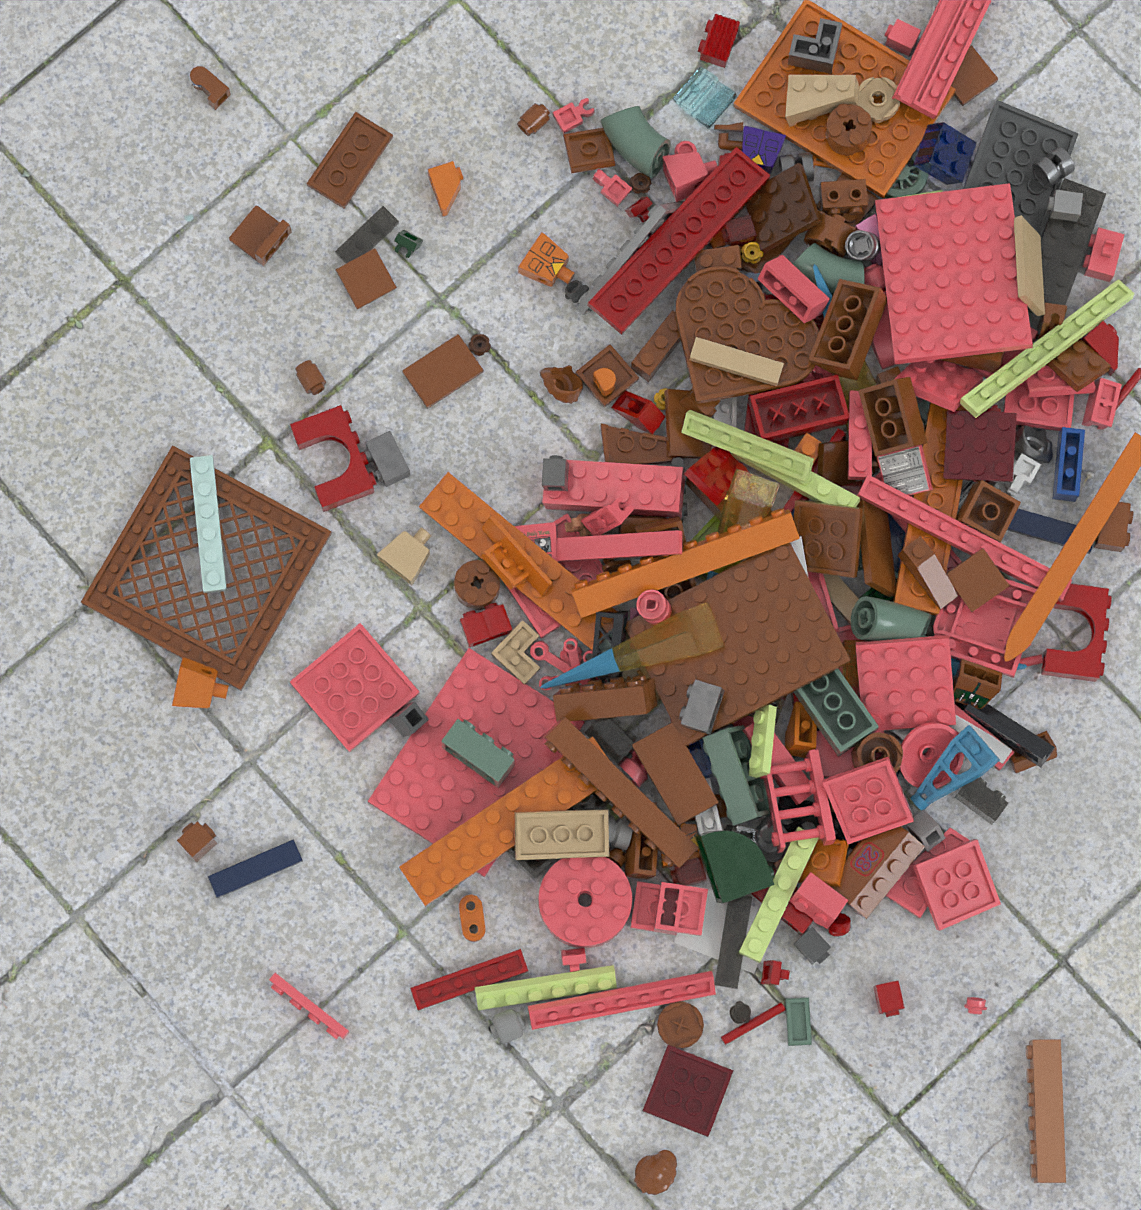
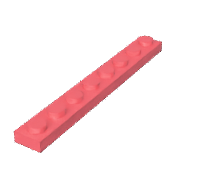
M712 971L531 1005L528 1006L531 1028L534 1030L716 995Z

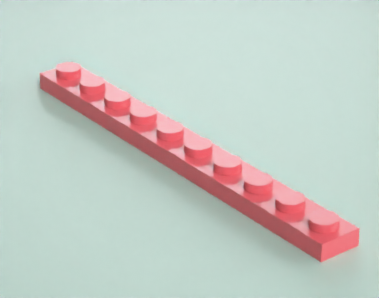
M870 475L866 476L857 494L860 499L971 556L984 548L998 570L1037 589L1050 569ZM1072 579L1067 584L1058 601L1061 602L1064 599Z

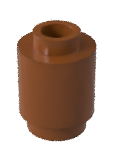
M534 103L519 118L520 121L517 125L524 134L530 136L539 131L550 120L548 116L550 112L543 104L538 105Z
M307 360L295 368L296 376L307 394L312 393L316 395L325 389L326 380L317 365L312 363L311 360Z

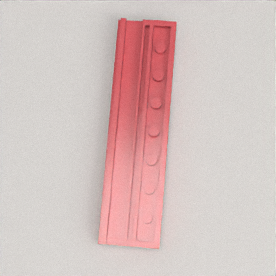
M938 0L892 99L895 98L934 119L941 108L991 0Z

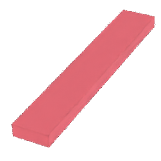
M679 530L557 538V561L560 562L682 554V531Z

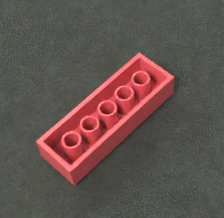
M567 460L569 463L568 491H543L542 503L546 509L593 512L608 504L610 505L615 499L622 497L623 499L618 506L623 510V508L631 505L634 510L630 515L679 516L682 518L685 471L683 467Z

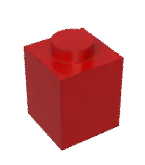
M899 980L875 985L873 988L879 1014L885 1013L886 1017L900 1015L899 1010L905 1007Z

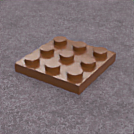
M804 500L795 501L794 523L799 537H802L808 572L851 578L857 577L863 508Z

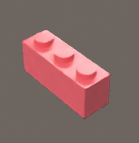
M784 255L765 263L758 277V280L803 323L822 315L830 300Z

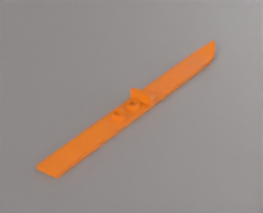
M1136 432L1131 437L1011 630L1006 642L1004 655L1006 662L1024 652L1032 643L1141 467V435Z

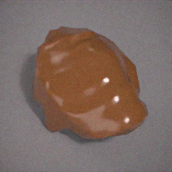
M571 365L563 368L548 367L540 371V377L543 379L544 386L555 399L569 404L578 401V397L583 390V382L572 371Z
M662 1150L656 1155L645 1156L638 1162L635 1169L634 1182L641 1189L642 1194L657 1195L667 1191L669 1186L673 1184L677 1174V1159L674 1153L669 1150Z

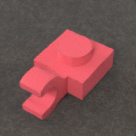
M598 169L593 175V180L600 186H603L600 193L617 207L632 191V187L616 174L610 178L601 169Z

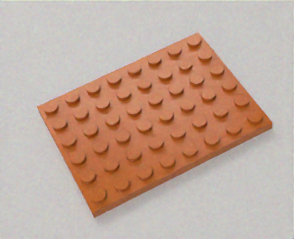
M804 0L733 103V107L775 133L786 135L785 139L806 152H811V155L816 156V158L850 179H866V188L884 199L922 143L925 133L930 131L955 94L956 89L950 86L934 119L900 101L899 109L893 117L881 123L872 121L870 140L866 148L849 156L833 151L826 139V126L830 113L817 116V119L797 122L796 125L789 127L785 118L789 75H856L859 86L868 78L885 77L898 85L909 63V60L822 7L810 0ZM820 18L842 23L831 74L788 65L793 35L816 39ZM873 96L874 103H882L883 96Z

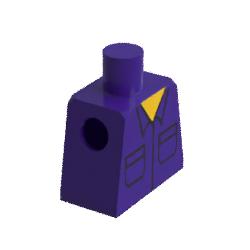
M744 126L742 152L768 174H771L784 145L786 135Z

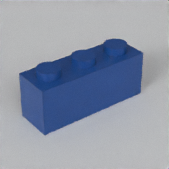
M1062 427L1058 433L1052 497L1054 500L1075 502L1079 497L1085 437L1084 429Z

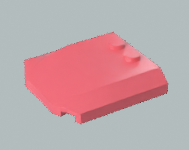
M1006 579L1010 586L973 612L970 611L960 595L939 611L933 625L934 636L949 635L951 658L960 661L965 659L1014 678L1022 653L1006 662L1004 657L1006 642L1011 630L1036 592V588Z

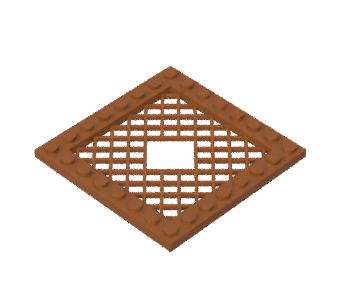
M172 445L84 595L81 604L180 658H188L218 671V679L242 691L330 538L332 531L214 468L217 497L226 501L218 504V508L230 505L233 517L220 520L221 538L234 582L226 584V587L236 586L238 597L226 601L224 591H220L223 602L210 605L208 593L200 591L190 594L179 552L199 547L198 543L193 544L191 532L197 531V527L189 529L186 517L195 515V511L185 513L182 502L192 500L194 496L181 498L178 487L190 484L193 493L190 458L193 456ZM181 478L186 479V481L179 482ZM175 490L177 499L168 502ZM179 503L181 515L169 518L166 507ZM234 506L247 513L236 515ZM162 510H164L166 519L157 521ZM250 516L253 527L240 531L237 519ZM254 517L265 522L266 524L256 526ZM183 519L186 530L173 533L171 522ZM234 521L237 532L225 535L222 524ZM167 523L170 534L158 537L155 526ZM270 527L273 538L260 541L257 530ZM273 527L282 531L285 535L276 537ZM152 529L154 539L145 541ZM254 531L257 543L245 546L242 534ZM187 534L190 545L178 548L175 537ZM239 536L241 547L229 550L226 539ZM171 538L174 550L162 553L159 541ZM290 538L293 549L280 552L277 541ZM293 538L300 541L297 547H295ZM274 542L277 553L265 557L262 545ZM156 543L159 554L146 557L143 546ZM259 547L261 558L249 561L246 550ZM141 549L143 558L133 561ZM243 551L246 562L233 566L230 554ZM176 553L179 565L166 568L163 557ZM293 553L284 567L281 556ZM278 557L281 569L269 572L266 561ZM160 558L163 569L150 572L148 561ZM144 562L147 574L135 577L132 565ZM263 562L266 573L253 576L250 565ZM247 566L250 578L237 581L235 569ZM129 569L131 578L122 580ZM180 569L183 580L170 583L168 572ZM164 573L167 585L155 588L152 576ZM281 573L273 587L270 576ZM267 577L270 588L257 592L254 580ZM149 578L151 589L139 592L136 581ZM133 582L136 593L123 597L120 585ZM251 582L254 593L242 596L239 585ZM184 584L187 595L175 598L172 587ZM117 588L120 597L114 595ZM169 589L171 600L159 603L156 592ZM153 593L156 604L143 608L140 596ZM270 593L263 606H261L259 596ZM204 595L207 606L195 609L192 598ZM137 597L140 608L125 600ZM256 597L259 608L246 612L243 600ZM188 599L191 611L179 614L176 603ZM240 601L243 613L230 616L228 604ZM173 604L176 615L163 618L160 607ZM224 606L227 617L215 620L212 609ZM157 608L160 619L145 611ZM208 610L211 622L199 625L196 613ZM258 613L250 627L247 615ZM193 615L196 626L183 629L180 618ZM244 617L247 628L235 631L232 620ZM177 619L180 630L166 622ZM229 621L231 633L219 636L216 624ZM213 625L216 637L203 640L200 629ZM197 630L200 641L186 633ZM247 632L239 646L236 635ZM233 636L236 648L223 651L220 640ZM217 641L220 652L206 644ZM236 652L233 658L226 656L227 654Z

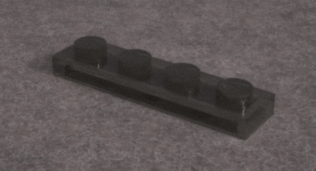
M745 895L727 902L714 981L715 986L738 989L743 955L738 952L746 937L752 896Z

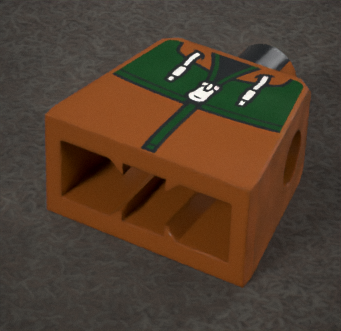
M961 659L953 681L955 705L961 710H965L968 704L977 709H982L1000 692L1003 673Z

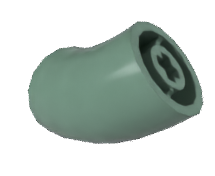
M640 106L618 111L600 120L611 144L630 165L650 178H654L663 167V156L669 154L671 142L649 124Z
M816 243L809 246L793 264L817 286L813 270L815 264L832 296L839 279L864 284V266L861 260H852L834 255Z
M865 596L860 598L852 609L851 629L856 638L865 641L925 637L931 614L896 602Z

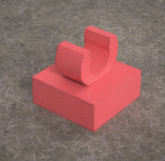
M585 949L561 950L563 965H569L570 972L580 971L579 964L586 963Z

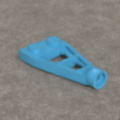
M968 725L951 740L917 789V792L910 799L921 811L925 810L931 803L983 776L1000 759L972 726ZM957 753H963L971 762V768L962 774L956 775L951 771L950 763ZM945 771L950 776L951 782L942 789H936L933 781L940 772Z

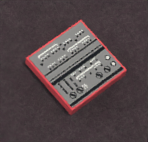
M922 445L877 456L882 479L885 484L909 496L933 490Z

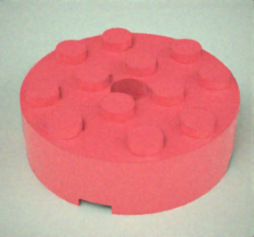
M607 857L562 858L548 870L542 880L538 897L539 912L546 928L556 939L564 944L576 948L601 946L617 936L629 918L632 907L630 883L622 869ZM588 895L592 903L587 907H583L578 902L579 897Z

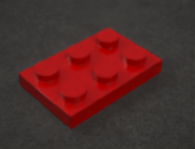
M716 446L684 473L716 506L752 476L747 468L738 462L729 451Z

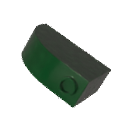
M708 831L695 836L716 903H726L774 885L773 879L775 875L772 867L768 866L760 848L746 836L732 831Z

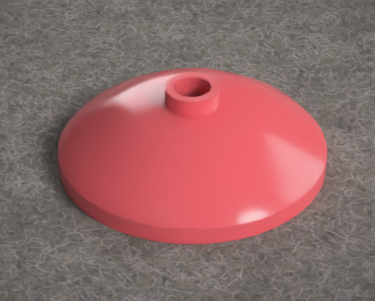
M939 722L925 723L913 729L901 744L903 757L899 770L902 776L911 785L919 788L951 740L958 733L950 726ZM928 748V751L923 754V750ZM957 753L950 763V769L956 775L963 764V753ZM942 771L934 779L933 785L936 788L942 787L949 783L951 778L945 771Z

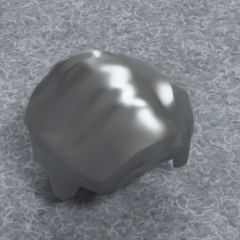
M1023 425L1016 432L1015 451L1019 455L1022 453L1034 461H1043L1044 463H1049L1053 457L1052 442L1047 439L1045 429L1038 431L1034 427Z
M771 814L761 821V824L755 828V832L752 835L753 842L760 848L767 863H775L781 860L790 842H785L786 847L780 853H778L777 846H773L771 833L774 830ZM781 821L783 833H788V831L783 827V823Z

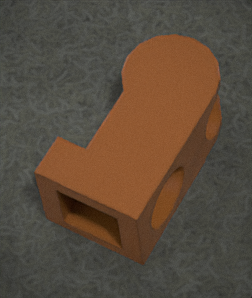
M197 66L191 70L190 79L192 86L208 95L209 105L214 110H217L231 95L229 87L203 66Z

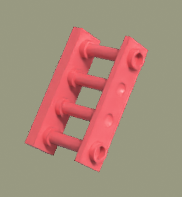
M818 749L809 750L803 761L772 765L770 774L761 776L760 779H764L774 830L771 833L773 846H777L778 853L784 851L786 847L785 842L818 837L819 840L822 839L823 846L833 844L836 836L828 796L822 783L824 776ZM801 770L809 772L810 781L808 783L774 788L772 775ZM808 792L814 795L815 803L812 806L778 810L776 797ZM809 815L818 817L819 825L817 828L783 833L781 820Z

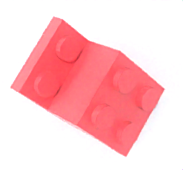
M637 881L630 928L671 935L683 933L701 936L708 889L661 882V885Z

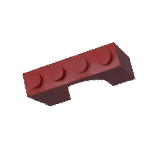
M341 405L290 424L299 450L323 441H335L342 444L350 454L349 466L341 476L314 486L323 512L375 493L373 486L377 485L373 473H368L365 467L369 463L364 451L359 452L357 444H360L357 432H352L349 424L352 423L348 410L343 411Z
M1070 584L1064 599L1061 602L1057 601L1053 608L1081 614L1090 625L1091 640L1086 648L1075 652L1047 648L1043 652L1041 675L1096 682L1100 676H1103L1105 663L1101 662L1102 654L1106 653L1107 640H1104V631H1108L1109 618H1106L1107 609H1110L1112 596L1108 595L1109 588Z

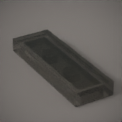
M382 206L335 251V254L345 264L371 251L399 224V221Z

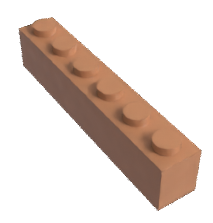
M1061 1039L1031 1040L1029 1045H1026V1059H1030V1069H1027L1026 1077L1027 1083H1031V1092L1027 1094L1028 1107H1032V1116L1028 1117V1128L1033 1134V1140L1029 1141V1153L1033 1154L1034 1164H1030V1177L1034 1178V1183H1066Z

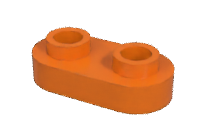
M466 895L459 903L462 933L468 941L477 942L484 937L486 931L483 906L477 896ZM473 902L475 904L474 910H468L466 908L467 903ZM472 925L478 927V932L475 934L469 931Z

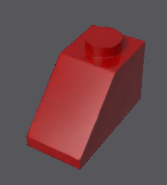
M1103 320L1082 340L1111 365L1107 373L1112 376L1118 368L1119 337L1116 329L1111 324H1106Z
M628 391L623 392L611 407L634 426L652 435L666 418L651 400Z

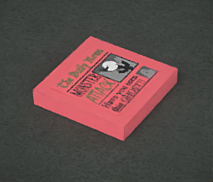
M555 522L515 526L557 561V530Z

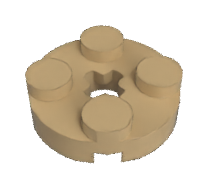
M885 77L868 78L860 84L858 106L870 114L871 121L881 123L896 114L900 101L895 98L892 99L897 85ZM873 96H883L882 103H874Z

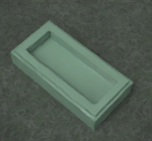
M809 998L785 999L788 1046L812 1045Z

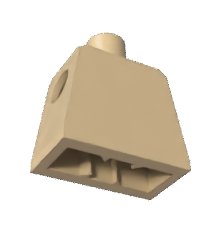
M420 528L414 536L403 531L377 554L378 560L412 586L430 555V550L424 545L431 535L423 528Z

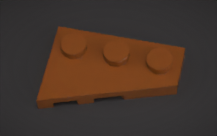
M602 423L600 425L605 462L651 465L670 463L673 457H667V437L645 432L639 433L626 428L620 429Z

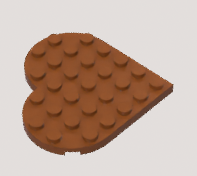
M726 266L702 269L690 276L679 291L675 306V316L696 404L792 386L804 380L816 366L808 360L819 333L814 320L803 323L780 300H765L759 285L752 278L740 273L738 269ZM696 337L784 363L778 385H770L690 361Z

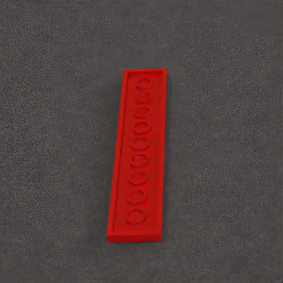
M736 147L595 294L587 306L622 335L769 180L770 175Z

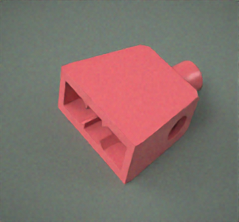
M698 152L663 156V172L676 202L688 198L718 167L715 160L703 163Z

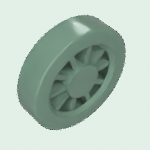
M916 150L911 158L915 161L916 165L908 167V164L906 165L885 198L920 194L923 191L928 180L929 169L924 156L917 157L918 150ZM916 170L919 171V174H918V175H917V174L910 173V172H913V171H916ZM909 179L916 180V182L913 184ZM896 183L899 184V189L894 188ZM903 183H905L908 186V188L904 189Z

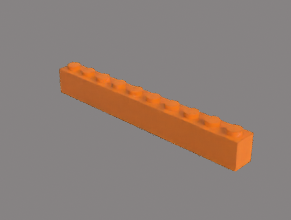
M784 508L772 511L771 516L766 518L758 516L750 519L749 524L730 526L727 528V532L721 534L718 532L710 533L705 536V540L699 542L696 540L688 541L683 544L684 547L680 555H664L655 558L647 556L640 559V563L631 566L629 563L618 567V571L610 574L609 571L596 575L597 579L589 582L587 579L574 583L575 587L571 588V592L581 618L638 598L646 590H660L798 540L800 537L789 509L784 510Z

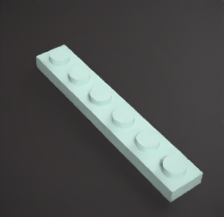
M213 455L191 457L190 466L203 592L227 591Z

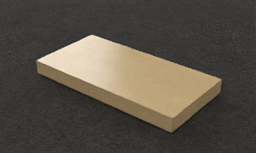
M1021 215L1014 218L1018 297L1027 304L1035 315L1041 316L1045 315L1041 237Z
M608 809L514 812L516 860L609 857Z

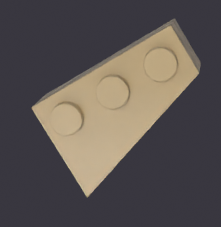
M789 75L785 114L789 127L796 125L797 122L817 119V116L827 113L831 114L838 105L843 103L858 105L859 83L856 75Z

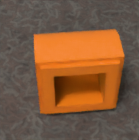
M601 368L594 372L593 380L604 397L611 394L616 382L614 372L608 368Z

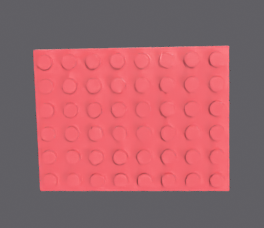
M1010 183L875 200L895 365L1033 348L1027 304L1018 297L1014 233L1015 215Z
M468 648L425 713L429 720L410 736L369 798L368 803L430 843H435L563 757L558 751L553 753L544 744L547 740L543 736L557 723L554 702L527 684L524 685L516 677ZM457 719L462 722L464 719L469 721L476 727L475 730L478 734H487L494 740L495 746L499 749L503 746L514 754L512 757L515 759V766L499 788L442 748V739ZM583 720L570 721L579 731L585 724ZM496 859L477 871V873L485 877Z

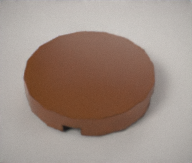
M679 1001L669 1004L662 1010L658 1017L657 1028L659 1036L664 1043L678 1049L692 1046L699 1040L703 1033L704 1022L701 1013L695 1006Z

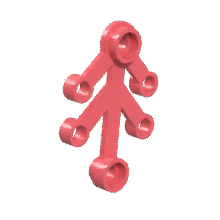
M567 638L564 642V649L568 652L571 665L549 652L548 644L543 641H537L531 646L530 654L535 660L544 659L564 673L580 665L577 651L578 641L575 638ZM568 641H573L575 643V647L573 649L567 647ZM538 647L542 648L543 655H537L535 649ZM588 650V651H586V652L584 653V655H583V661H584V662L588 661L587 658H586V655H587L588 653H591V654H592V653H593L592 650ZM543 676L539 681V686L543 685L542 681L544 679L551 681L558 676ZM585 679L578 682L582 685L588 684V681H590V679Z

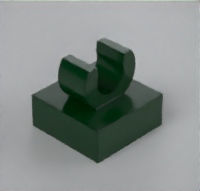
M402 230L394 240V242L398 243L395 247V252L398 253L402 247H405L407 249L405 257L409 258L414 251L420 248L423 239L406 230Z

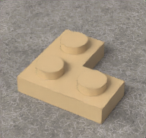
M522 620L491 653L497 661L524 685L540 670V667L525 654L528 648L539 638V635Z

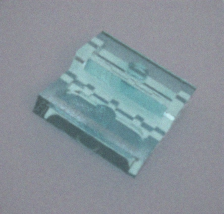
M700 66L672 99L691 117L710 129L736 99L737 95L735 91L719 82L717 76Z

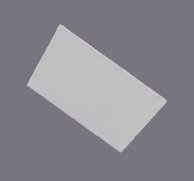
M697 884L695 885V887L705 888ZM708 889L702 935L677 933L674 943L754 974L758 962L738 952L759 908L736 899L726 903H716L713 891Z

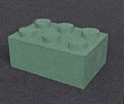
M457 719L442 739V748L499 788L515 766V759L512 757L514 754L503 746L499 749L495 746L494 740L487 734H478L475 730L476 727L469 721L464 719L462 722Z

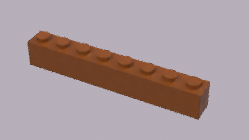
M561 717L543 736L547 740L544 744L553 753L558 751L563 756L561 761L569 769L574 767L580 773L578 778L584 784L589 786L591 783L597 789L595 794L603 802L608 800L613 805L611 810L619 818L624 816L629 820L628 826L637 835L641 832L647 838L644 842L653 851L658 849L663 854L661 859L668 866L672 867L675 865L680 868L699 848L566 717Z

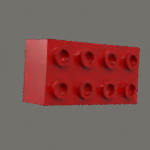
M838 375L751 395L748 400L756 435L771 442L846 425L850 419Z

